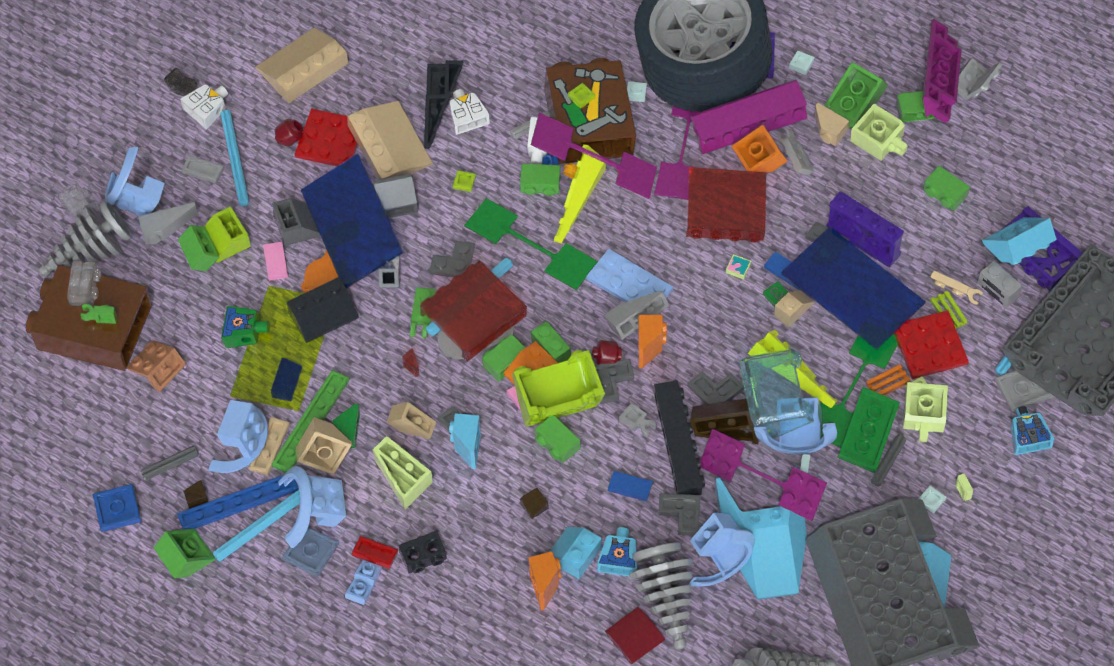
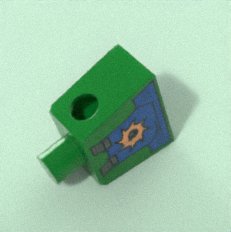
M233 306L226 307L221 335L226 348L256 344L259 333H269V321H261L256 310Z

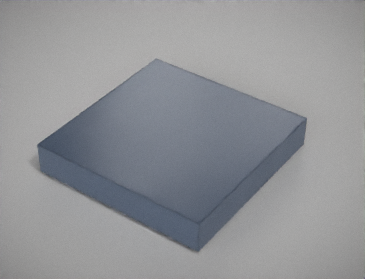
M308 527L302 540L294 548L289 546L282 559L318 577L338 547L339 542Z

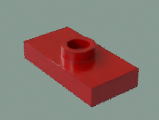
M362 536L359 537L352 551V556L388 569L391 568L398 554V549Z

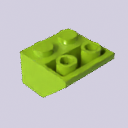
M231 206L214 214L204 226L219 254V258L215 261L216 264L251 247L248 233Z

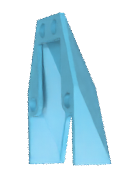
M716 478L715 495L719 513L730 514L741 530H748L755 537L751 556L740 571L757 600L798 594L807 538L805 518L783 507L743 512L736 505L722 480Z

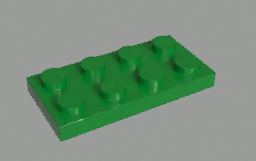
M862 387L837 458L875 473L900 402Z

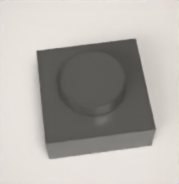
M454 406L438 416V421L449 434H451L449 432L450 421H454L455 413L460 414Z

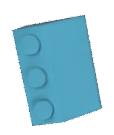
M1024 217L986 237L982 242L1001 262L1014 265L1020 263L1022 258L1036 254L1035 251L1049 247L1050 243L1056 240L1050 218Z
M918 541L945 608L951 555L933 543Z

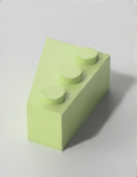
M387 436L373 449L376 464L406 510L433 483L431 471Z

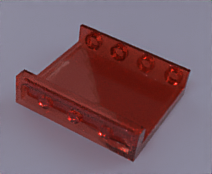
M689 167L686 237L694 239L711 238L713 240L729 239L731 241L745 240L753 243L764 240L766 172Z
M479 260L477 263L469 265L460 276L456 275L448 285L440 287L431 298H426L420 305V313L422 317L427 315L462 350V357L468 362L527 316V306Z

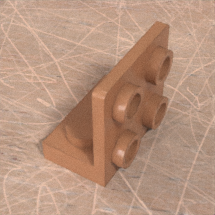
M151 341L145 345L138 356L131 360L127 369L145 376L153 388L160 392L180 372L186 363L175 348Z

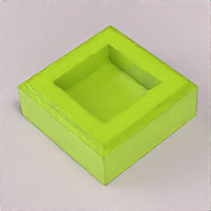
M581 83L568 93V97L578 107L582 108L595 99V94Z
M457 170L453 189L472 192L476 174Z

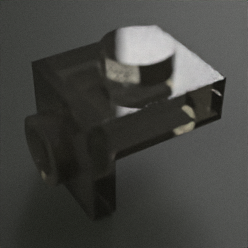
M176 67L164 78L170 91L183 97L191 93L198 85L195 79L183 76L179 68Z

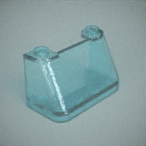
M794 349L748 356L739 361L751 420L755 427H766L768 434L773 439L814 422L812 415L814 413L813 406L802 398L796 371L797 368L801 367L802 357Z

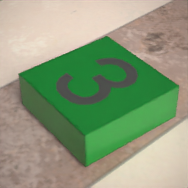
M777 281L763 291V296L775 307L788 291Z

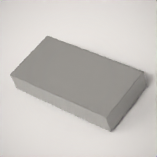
M189 155L181 172L217 184L224 171V166Z

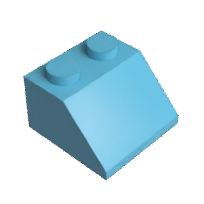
M455 413L454 421H450V441L454 442V449L472 469H476L481 436L479 415Z
M567 527L549 552L552 551L554 558L559 559L562 570L580 579L601 550L602 538L585 528Z

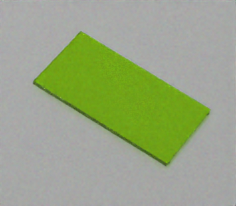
M268 286L259 311V317L261 321H269L270 331L269 333H259L258 342L253 345H247L230 397L290 409L295 412L300 411L325 337L323 335L306 343L288 313L286 302L304 293Z

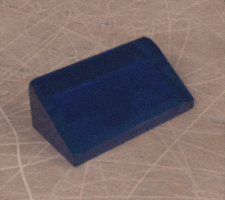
M281 358L271 388L272 398L292 401L301 374V365L286 358Z

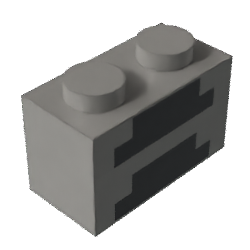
M991 262L979 274L978 284L1005 308L1020 297L1022 285L996 262Z

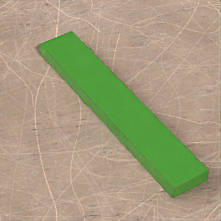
M334 370L330 372L272 462V467L286 473L297 464L296 446L314 417L325 420L350 381L349 377Z

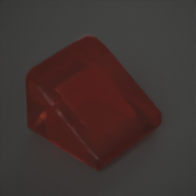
M411 348L402 356L403 367L415 377H418L419 367L414 350Z

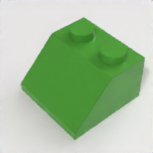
M195 528L166 531L154 546V550L174 578L188 577L216 559Z

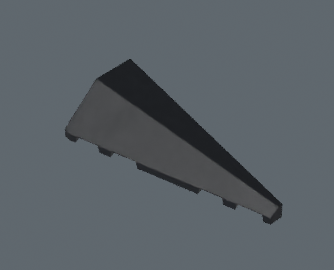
M446 60L445 64H427L425 149L431 148L464 65L463 60Z

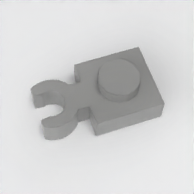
M633 403L619 416V421L634 432L638 428L641 429V433L646 437H649V431L645 428L651 427L654 430L656 429L655 422L646 420L647 414Z

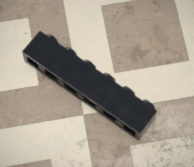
M678 380L654 384V397L676 493L680 495H702L705 480L704 476L699 474L701 463L699 457L696 458L694 453L697 452L695 440H691L690 434H693L691 422H687L686 418L689 416L688 407L683 405L682 401L685 398L683 387L679 388Z

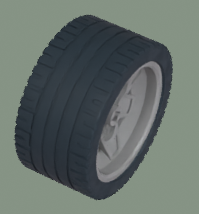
M642 0L641 5H639L635 16L634 32L644 76L651 90L659 98L661 97V100L667 102V104L674 105L678 109L682 108L685 111L702 112L749 96L762 85V81H765L766 75L770 71L769 68H771L773 49L766 7L763 0ZM732 42H736L734 46L730 49L729 47L731 46ZM681 50L679 56H676L673 51Z

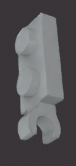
M786 128V137L779 134L778 139L783 143L786 149L785 152L793 163V169L797 173L810 175L814 170L800 141L795 139L794 132L791 129Z

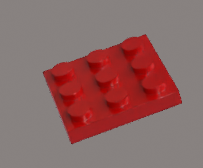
M311 108L302 132V138L299 140L294 154L295 158L350 169L358 144L348 127V116Z
M948 310L892 325V330L911 379L968 365L969 360Z

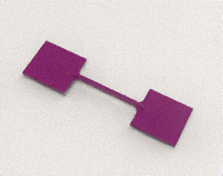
M673 105L671 116L687 120L679 162L675 164L661 162L654 195L692 201L699 167L686 166L682 160L692 121L691 115L699 113L698 111H685Z
M542 113L538 114L531 146L564 161L568 149L574 148L615 167L618 172L615 184L647 199L650 198L657 166L626 152H623L621 162L617 164L572 143V127Z
M712 429L700 461L702 469L729 482L732 481L734 473L739 466L748 469L783 487L779 506L813 521L827 482L795 467L792 468L789 479L786 482H781L741 462V455L745 444Z

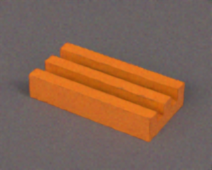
M899 364L866 381V385L870 390L876 392V390L903 378L877 392L885 396L906 385L907 382H911L909 376L907 377V373L905 370H902V366ZM899 372L898 374H896V375H894V376H892V377H890V378H888V379H886V380H884V381H882V382L876 384L877 382H879V381H881V380H883V379H885V378H887V377H889V376H891V375H893V374Z

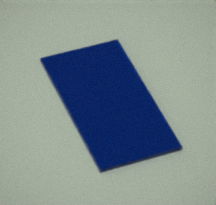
M358 153L301 189L338 277H340L346 289L404 253Z
M831 227L826 229L824 233L781 272L784 277L876 350L926 303L925 300Z

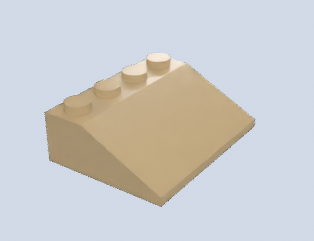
M314 27L255 68L290 103L347 65V51L335 39Z
M399 101L364 108L348 116V127L377 180L397 177L401 174H413L433 164Z

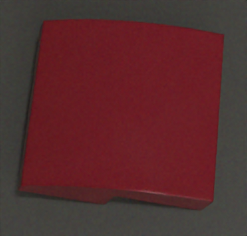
M639 607L605 630L610 640L621 650L630 664L635 663L665 640L656 626Z

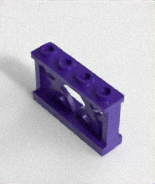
M840 191L829 204L830 215L826 227L847 237L849 243L890 268L901 255L900 246L904 231Z
M1027 206L1021 214L1005 227L1024 217H1042ZM1055 228L1053 230L1056 240L1050 243V246L1047 248L1049 258L1029 256L1022 258V261L1018 263L1023 267L1027 275H1032L1037 279L1038 284L1042 288H1047L1049 291L1057 285L1083 254ZM1052 249H1055L1057 252H1059V253H1055V252H1054L1055 257H1054L1053 254H1052V251H1051ZM1069 261L1070 264L1062 269L1060 264ZM1055 265V267L1057 268V274L1055 276H1050L1046 271H1044L1045 269H1048L1052 273V266Z

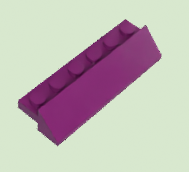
M935 19L931 20L923 102L926 117L932 114L935 118L946 123L951 119L952 105L957 102L962 50L958 48V41L948 35V27Z
M793 80L691 115L700 152L705 154L735 144L761 125H764L768 131H772L807 119L805 107L807 102L798 81Z

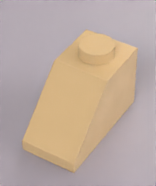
M820 103L816 104L815 118L819 136L825 143H831L836 146L848 132L849 120Z
M801 290L788 292L775 305L774 316L787 327H790L815 301Z
M409 402L393 405L386 422L399 432L425 439L431 438L436 425V421Z

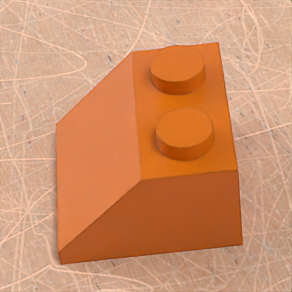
M761 125L732 145L733 150L749 175L773 172L788 162L764 125Z
M639 315V368H644L662 352V346L666 344L667 322H663V315Z
M535 341L520 351L505 370L504 376L514 384L512 374L516 368L526 366V368H531L533 371L557 364L558 362Z
M552 551L528 557L529 575L540 611L545 610L559 587V579L562 578L559 559L554 558Z

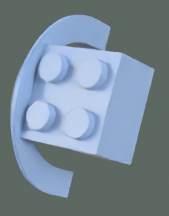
M132 147L127 150L119 175L115 176L113 172L111 173L105 199L119 209L128 210L137 216L150 214L159 203L165 183L146 176L139 187L126 182L138 151V147Z
M819 398L778 400L779 442L768 434L766 427H754L759 441L776 451L788 454L816 452L831 444L837 437L835 423L823 424L824 436L821 438L822 409Z
M230 400L217 433L223 445L238 447L243 457L234 461L212 460L208 471L231 473L241 470L252 463L263 450L268 436V424L261 410L252 403Z
M299 466L291 467L278 482L280 486L283 483L284 486H287L295 479L300 491L298 517L292 530L285 536V540L291 548H294L304 537L309 525L310 516H316L317 525L330 527L337 526L346 517L342 480L309 476Z
M713 513L692 537L690 542L700 556L711 557L721 572L708 577H694L688 585H691V587L714 585L738 572L751 556L755 544V537L752 532L741 530L730 514Z

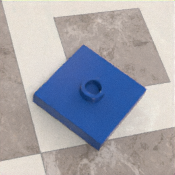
M132 484L93 494L101 532L141 522Z

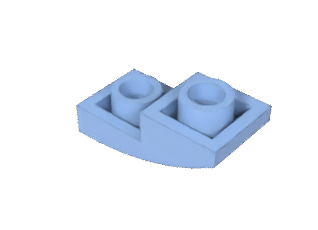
M363 560L355 572L354 580L346 591L345 598L364 605L379 577L382 566Z

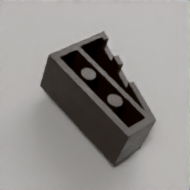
M752 398L693 406L690 421L696 437L709 438L712 429L738 441H751L752 444H759V439L754 431V427H759Z

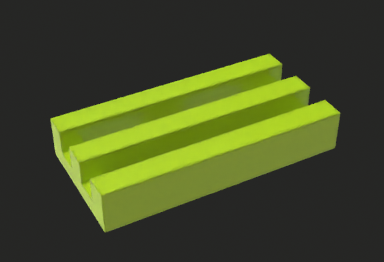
M945 291L943 295H937L936 298H930V302L937 313L943 312L938 301L941 302L946 311H949L956 329L967 324V319L948 291ZM944 298L947 299V301L949 302V304L951 305V307L953 308L961 322L958 321V319L956 318V316L954 315V313L952 312L951 308L949 307Z

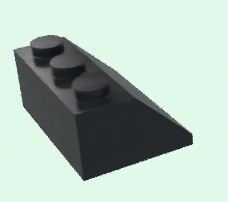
M340 277L286 302L288 313L306 343L359 318L351 297Z

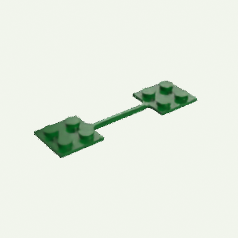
M487 198L464 225V227L494 244H497L503 235L511 234L550 256L552 261L544 272L576 291L589 272L598 263L597 260L567 243L558 253L553 254L511 230L510 227L518 216Z
M865 322L849 351V354L860 358L863 361V365L841 404L830 408L821 402V438L824 436L823 424L835 423L837 437L831 444L841 447L853 413L845 408V403L868 364H873L885 370L898 346L894 334Z

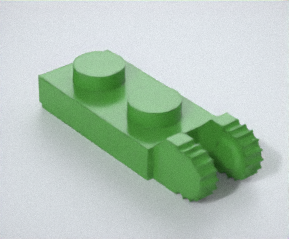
M416 287L411 316L410 337H415L417 325H423L422 338H427L426 327L432 321L436 289Z

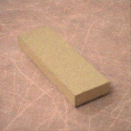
M274 417L270 418L265 446L259 456L250 464V471L269 475L272 462L280 450L290 427V422Z

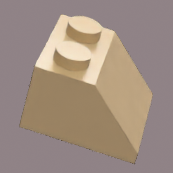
M314 417L296 446L297 462L334 475L350 449L352 442L333 424Z

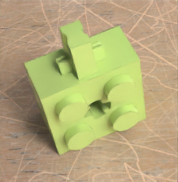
M876 104L871 106L851 131L850 142L880 161L892 151L903 156L908 147L902 141L905 128L903 122Z
M907 382L903 429L919 431V442H927L928 432H944L948 386Z

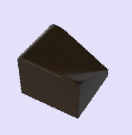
M201 480L183 491L189 509L208 502Z
M538 488L533 489L520 498L521 506L531 519L549 509L548 501Z

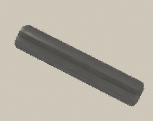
M898 434L871 479L873 485L881 486L906 442L904 436Z
M191 446L143 468L141 474L145 480L153 478L198 457V451L195 446Z

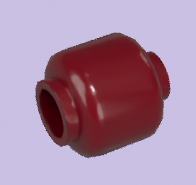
M295 119L284 120L275 127V140L280 145L292 146L302 138V125Z
M600 340L597 346L592 348V358H595L597 365L614 364L621 360L622 348L615 341Z

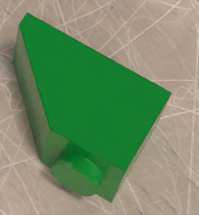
M354 404L332 420V424L352 442L350 448H356L360 419L359 404Z

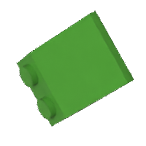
M852 62L824 106L849 120V127L853 128L871 106L879 101L888 84L883 79Z

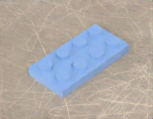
M610 249L606 251L586 276L588 281L623 302L658 291H662L667 298L673 291V286Z

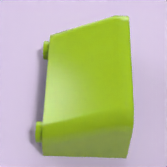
M589 350L574 351L567 361L533 371L531 368L521 366L516 368L512 374L522 419L526 427L543 423L553 415L556 418H561L596 407L605 395Z

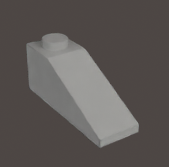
M195 202L138 216L145 244H157L165 240L198 215Z
M658 291L621 303L606 313L604 317L609 327L623 340L639 328V315H657L670 305L664 293Z

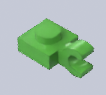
M90 304L82 305L83 311H89L87 314L80 315L82 320H96L97 323H117L115 307L102 305L94 306L93 308Z

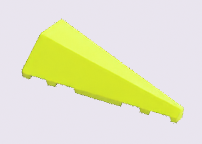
M583 144V148L598 154L591 147ZM582 153V158L577 163L578 168L574 179H572L564 205L565 213L563 218H560V226L554 237V242L562 244L606 170V163Z
M775 329L770 331L764 339L756 342L748 352L750 356L811 396L819 398V401L832 408L838 402L837 399H834L826 392L827 388L824 385L820 386L815 381L816 375L804 361L788 349L790 345L787 342L782 343L776 337L779 333Z

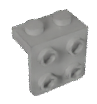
M973 58L969 59L959 72L958 94L963 99L968 100L971 97L976 98L981 91L984 93L991 86L989 82L1000 74L1001 71L999 69L1002 64L998 62L985 70Z

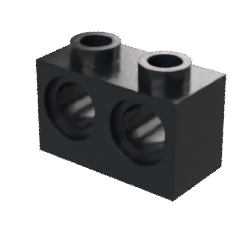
M437 531L398 545L408 574L412 572L420 573L425 567L430 565L438 566L447 559L445 548ZM430 549H437L434 553L429 552ZM411 556H418L416 560L409 559Z

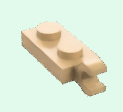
M933 271L930 277L932 280H935L933 284L944 289L945 286L952 288V293L960 297L963 294L969 296L970 302L974 305H978L979 302L975 301L973 296L975 294L983 296L982 291L972 289L939 272Z

